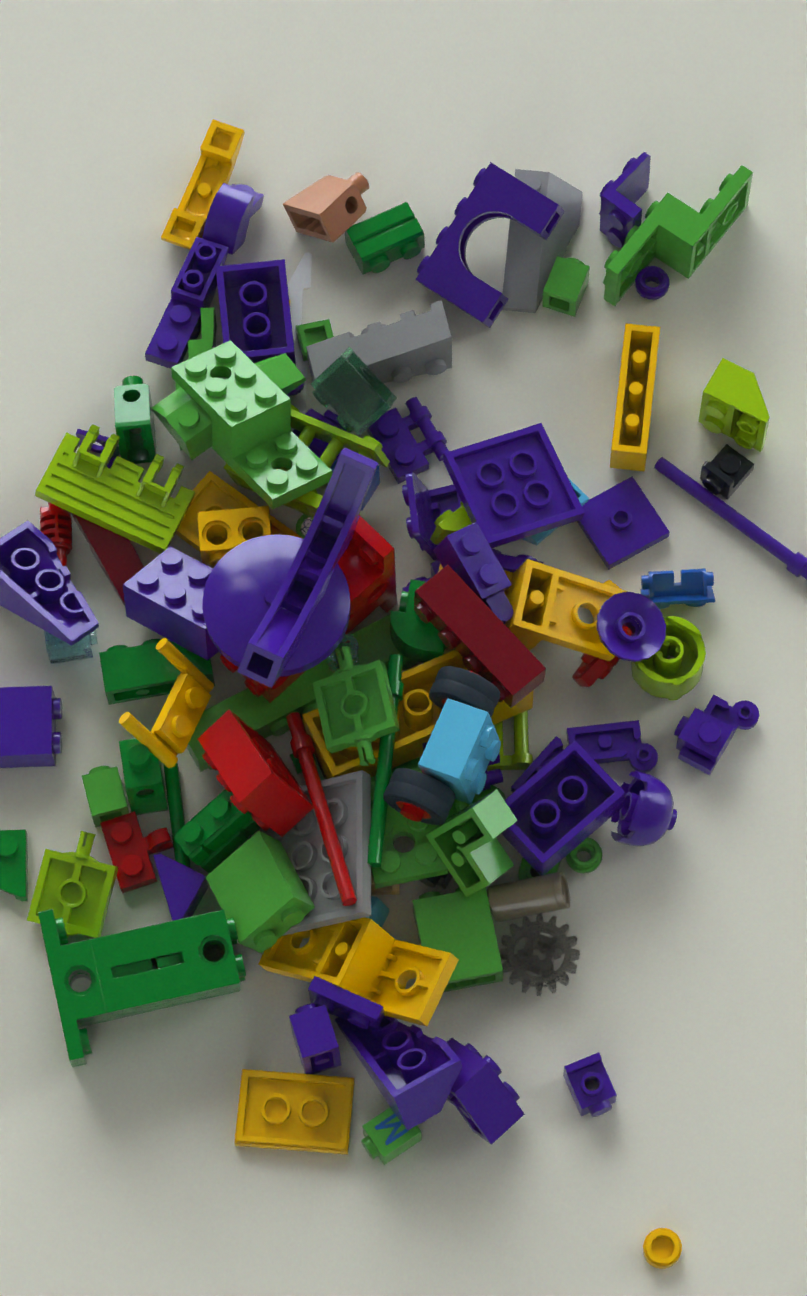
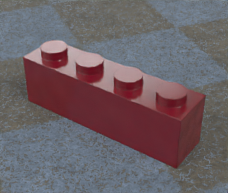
M446 565L415 590L414 611L418 617L426 624L431 622L439 631L438 636L443 644L450 650L455 648L463 657L462 661L469 671L479 674L499 689V702L504 700L512 708L544 682L546 668L449 565Z

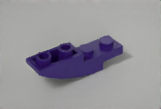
M196 237L171 289V300L145 352L146 361L170 369L182 363L188 351V340H197L201 331V308H210L217 289L216 266L225 265L229 247Z

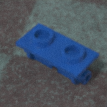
M706 568L680 570L681 582L674 583L673 570L648 571V575H641L642 589H640V593L652 600L659 609L668 608L674 604L700 607L706 603L715 602L712 586H714L713 572H706Z

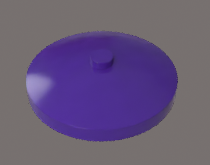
M282 534L252 538L227 552L211 571L204 588L202 600L205 626L217 650L235 666H240L247 645L279 591L304 540L303 538ZM338 563L334 568L323 598L310 616L299 647L280 676L298 674L318 665L336 649L344 637L350 619L351 604L348 583Z

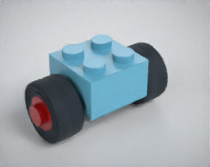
M444 666L438 671L435 682L429 692L430 700L441 708L442 711L419 760L418 766L421 772L406 768L396 769L383 796L384 801L389 806L400 812L404 817L415 822L443 825L455 799L471 804L475 794L479 795L482 792L486 783L487 775L485 771L490 761L494 762L501 747V741L491 720L494 708L500 699L499 689L479 674L453 666Z

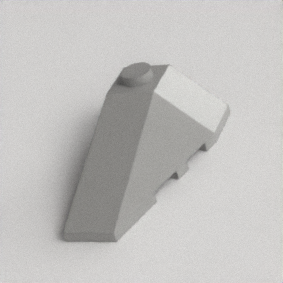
M515 169V178L559 204L565 211L547 241L510 219L502 293L509 300L502 310L536 313L543 299V290L556 257H564L566 248L579 227L583 192L550 172Z

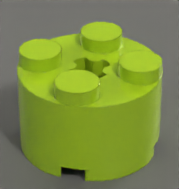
M666 616L664 618L666 636L660 650L649 659L638 662L631 661L633 679L645 692L658 698L678 700L690 692L699 682L706 652L702 635L695 625L681 617ZM669 655L674 657V658L666 659Z

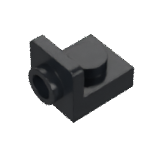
M726 444L711 462L706 461L702 465L700 480L711 493L715 495L720 494L728 500L753 471L754 463Z

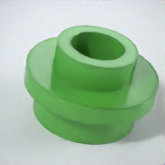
M588 837L566 856V862L572 870L578 873L593 872L601 864L602 849L594 839ZM585 851L590 854L591 858L588 861H581L578 859L577 854Z

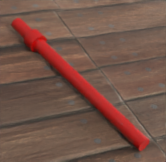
M293 712L286 717L292 736L290 741L294 757L299 759L342 905L351 906L357 902V898L314 761L313 754L315 748L311 736L306 734L300 713Z

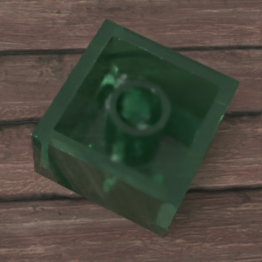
M350 347L339 355L311 383L315 389L312 392L314 397L324 407L327 408L330 405L339 414L337 420L347 432L352 433L355 431L359 436L390 409L397 399L390 389Z

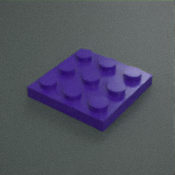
M542 423L444 453L442 460L472 524L477 522L491 548L583 519L585 512Z

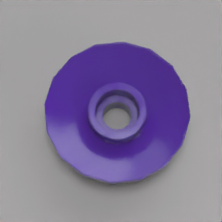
M628 591L614 594L603 603L597 614L596 628L601 642L610 653L622 660L638 662L649 659L660 650L665 640L666 623L662 612L652 600L642 594ZM622 626L630 628L632 635H627L623 631Z

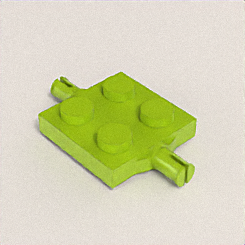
M80 831L81 834L76 852L61 853L45 849L27 921L40 924L38 912L53 909L55 918L63 917L67 938L69 935L81 934L97 938L101 937L119 867L101 863L90 856L96 834Z

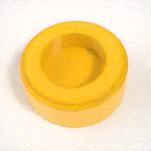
M658 1228L651 1231L646 1236L643 1244V1255L646 1261L659 1269L673 1266L679 1260L682 1251L680 1238L675 1232L667 1228Z

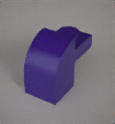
M223 183L211 204L202 239L229 247L228 253L233 255L244 244L249 220L262 207L264 195L255 192L248 185H228Z

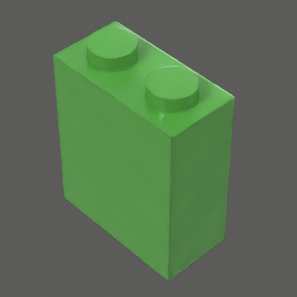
M261 831L256 832L206 876L221 909L225 911L226 918H234L239 944L259 953L271 948L291 927L299 924L304 919V916L315 908L282 843Z
M458 887L453 893L441 895L438 891L421 894L419 899L412 900L420 945L452 953L459 959L444 992L503 981V967L486 887L468 897Z

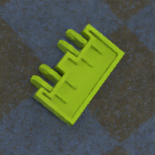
M94 424L90 426L77 453L75 452L79 446L80 438L66 432L36 489L35 496L161 554L165 551L175 536L195 495V491L181 485L176 497H171L182 475L184 466L176 463L169 474L165 486H160L154 483V480L162 469L164 457L156 454L140 483L144 473V468L117 456L111 468L107 467L118 445L120 436L112 434L107 439L100 457L89 453L99 436L100 427Z

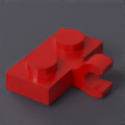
M135 811L101 822L100 825L113 866L119 867L116 876L122 893L158 882L149 855L173 848L167 827L157 829L143 837Z

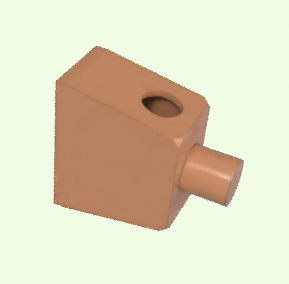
M356 172L347 180L327 175L283 203V206L296 232L333 243L366 212L367 207L361 194L369 189V183L359 172Z

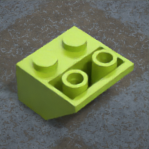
M722 358L703 391L698 422L702 423L712 433H722L733 438L739 446L745 449L753 448L761 452L765 444L770 416L755 374Z

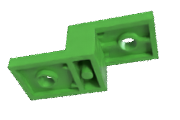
M741 165L734 175L729 173L719 187V194L714 200L712 198L707 199L700 212H697L668 192L660 202L654 201L645 214V221L640 227L635 225L629 231L623 248L619 252L617 250L613 251L604 265V268H606V276L603 280L605 285L604 300L616 306L635 283L637 274L647 267L654 258L659 259L689 279L748 206L753 172Z
M231 340L171 367L172 379L211 416L212 449L272 509L280 507L329 483L332 470L291 431V399ZM283 467V468H288L289 470L285 472L284 470L277 469V468Z
M420 757L392 768L391 776L398 768L421 772L418 766ZM376 776L371 777V816ZM388 805L381 867H371L375 889L448 874L447 867L425 836L438 825L412 821ZM401 836H407L414 841L415 845L412 850L403 853L394 848L395 840Z

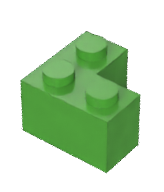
M496 789L446 819L443 825H438L425 836L437 851V854L464 895L468 897L490 885L514 866L496 837L518 820Z

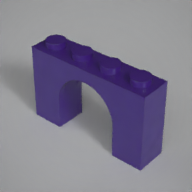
M490 162L487 168H482L476 175L473 182L475 187L469 197H464L458 203L454 212L456 217L449 227H444L436 239L437 246L431 256L427 255L421 261L417 269L419 275L415 279L489 328H491L509 299L474 276L470 271L466 261V246L471 234L478 226L488 220L506 218L521 224L547 241L565 213L559 204Z

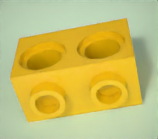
M269 506L197 512L202 563L214 567L231 549L247 541L245 539L247 535L251 533H258L262 536L272 535ZM216 536L226 538V541L219 545L209 542Z

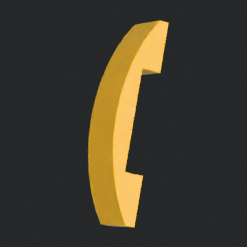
M214 119L212 120L200 147L201 156L178 209L174 208L170 215L161 240L190 250L196 237H203L206 219L214 197L223 183L228 184L245 134L243 129Z

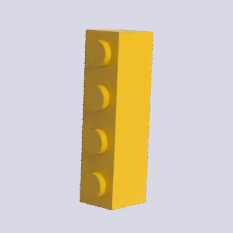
M625 323L610 468L645 472L660 327Z

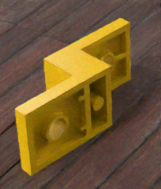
M527 559L514 573L504 570L512 584L504 593L513 607V616L505 625L529 651L540 641L544 640L606 661H610L615 657L600 640L596 628L597 614L606 600L614 594L627 591ZM441 563L439 566V571L443 569ZM578 608H586L591 612L593 616L591 624L584 623L579 619Z
M364 917L281 936L271 948L264 951L258 965L266 971L307 982H312L314 976L319 977L383 1006L384 1016L427 1027L459 959L449 952L396 940L375 921ZM310 937L307 944L300 948L302 940ZM416 978L414 985L405 989L407 982L410 979Z

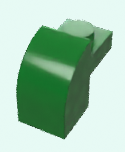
M411 579L409 592H401L399 612L391 611L390 635L395 647L401 654L411 660L425 663L444 655L445 645L438 636L439 631L431 622L428 624L424 623L414 611L415 590L422 586L425 581Z

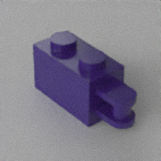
M475 522L447 535L433 550L442 567L444 568L446 565H449L505 624L513 616V607L504 593L512 584L479 525Z

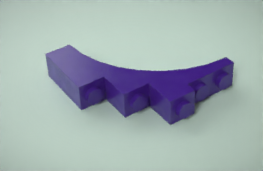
M344 448L340 453L307 534L271 606L247 645L238 673L271 688L300 645L310 616L323 598L336 564L349 546L360 517L358 515L376 472L378 462L348 448Z

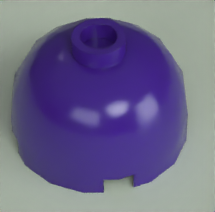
M632 771L629 774L634 777L630 784L623 782L621 788L625 791L624 806L611 817V822H618V833L611 831V836L616 842L632 846L654 844L664 836L667 830H672L676 823L677 810L673 809L674 802L669 788L660 779L640 771Z

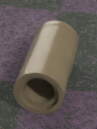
M562 871L493 885L489 887L488 891L491 912L496 922L570 908L568 883Z

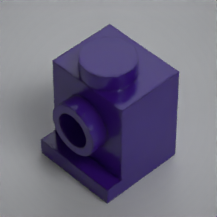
M599 1052L564 1066V1079L581 1116L590 1113L592 1117H596L612 1109L611 1104L616 1102L617 1094ZM595 1080L598 1082L599 1087L594 1091L588 1090L585 1087V1082Z

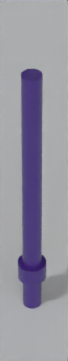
M661 457L657 461L654 469L787 565L786 569L796 577L802 576L807 580V557L800 552L796 554L665 458Z

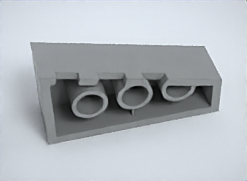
M442 300L430 304L431 311L416 315L414 310L400 314L401 320L386 326L379 321L367 325V328L362 330L358 336L354 337L352 333L347 332L306 346L308 365L317 398H336L347 391L356 389L371 390L379 384L392 381L402 383L414 376L423 374L438 375L446 369L452 368V336Z

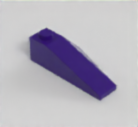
M384 1016L378 1029L369 1026L367 1029H363L353 1025L347 1019L340 1017L335 1019L337 1026L379 1091L407 1130L441 1112L463 1066L459 1057L445 1040L437 1036L432 1039L424 1035L421 1028L415 1025L409 1027L399 1022L396 1018Z

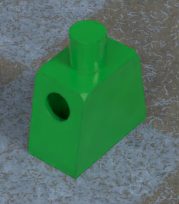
M128 376L122 380L121 386L114 388L116 435L120 436L118 442L120 456L134 464L152 463L157 453L150 388L148 384L143 383L141 377ZM141 428V433H132L130 429Z
M136 738L119 741L125 788L131 812L135 811L136 815L167 811L168 805L161 762ZM144 789H151L154 791L149 795L137 794L139 791Z

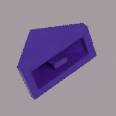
M161 853L153 855L172 921L193 916L208 889L206 876Z

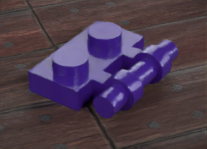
M417 397L406 401L405 405L410 414L404 418L401 417L395 407L365 422V429L370 437L382 444L381 450L390 461L388 468L398 484L406 481V473L414 472L418 475L429 469V462L425 456L434 452L437 459L443 461L444 453L449 452L445 445L447 443L446 438L441 431L436 430L430 420L432 418L427 406L421 405ZM418 427L425 437L419 443L416 442L410 432Z

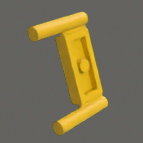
M163 638L157 643L156 649L181 673L178 675L151 732L130 712H125L119 718V723L142 745L146 746L167 768H172L178 761L177 755L185 751L212 696L209 692L213 689L214 684L171 642Z

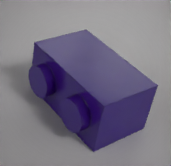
M312 1003L297 1008L295 1010L296 1014L290 1015L289 1018L293 1038L305 1074H316L341 1066L339 1045L326 1005L317 1007V1004Z

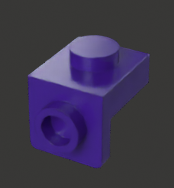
M695 708L689 718L686 716L682 717L674 732V735L678 737L676 749L681 751L682 747L685 746L716 763L733 734L734 728Z

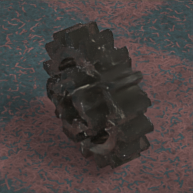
M542 913L537 914L535 922H530L527 916H522V926L519 927L511 923L509 930L512 936L503 935L501 938V943L507 947L499 949L501 959L507 960L502 964L503 973L512 972L509 977V983L513 985L521 981L523 993H526L530 986L535 987L537 996H541L543 987L547 986L552 994L556 993V982L559 981L565 986L569 984V977L566 972L576 974L577 965L572 961L579 959L580 951L571 948L577 944V937H567L569 925L564 924L558 928L556 926V916H552L549 922H543ZM540 933H546V934H549V935H551V936H553V937H552V938H549V937L544 936V935H542V934H540ZM524 937V949L518 950L517 954L514 955L516 945ZM539 949L541 954L546 953L545 959L540 960L537 955H533V950ZM564 954L561 966L554 971V961L561 958V955ZM525 971L533 972L539 976L529 975Z

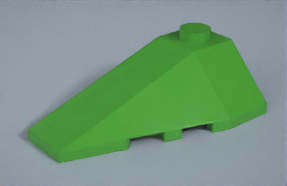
M286 353L254 363L286 395L306 381L304 375ZM182 388L177 389L151 407L154 414L191 460L212 447L211 416Z

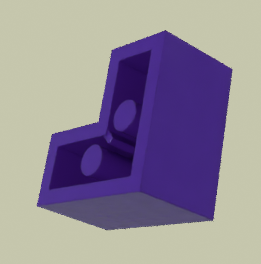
M450 1038L447 1044L459 1057L463 1066L447 1101L457 1108L474 1133L492 1145L525 1115L516 1102L520 1097L511 1085L500 1080L498 1075L502 1071L489 1056L486 1055L482 1058L480 1053L470 1043L464 1046L454 1038Z

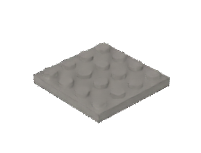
M363 770L321 780L357 898L355 904L351 906L342 905L314 809L283 837L271 828L267 831H264L262 828L256 831H261L282 843L315 906L314 909L304 916V919L299 924L291 927L282 936L371 916V865L367 863L371 825V776ZM301 785L300 787L311 801L307 785Z

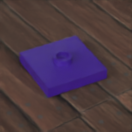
M633 476L586 502L582 506L585 512L583 519L577 521L608 570L668 538L670 533Z

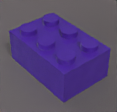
M285 259L216 266L223 343L231 340L253 363L286 353L296 366Z
M169 546L123 584L126 617L208 661L219 652L207 632L202 606L204 588L213 568Z
M574 740L505 799V802L518 821L501 834L540 876L545 875L624 806L625 791Z

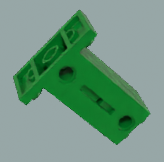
M53 909L38 912L72 1068L86 1065L85 1055L92 1054L87 1029H79L80 1027L239 992L241 981L246 980L242 954L234 955L232 946L237 944L238 939L234 918L226 919L224 909L71 944L68 943L63 917L55 918ZM210 948H217L223 952L224 957L217 962H211L203 954ZM84 977L91 981L90 987L83 992H77L71 988L72 983L78 978Z

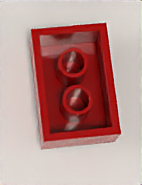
M230 709L197 738L205 750L202 754L203 759L211 768L219 771L216 779L227 791L233 793L230 797L231 802L243 814L250 811L254 821L264 831L271 828L283 837L313 809L311 801L272 744Z

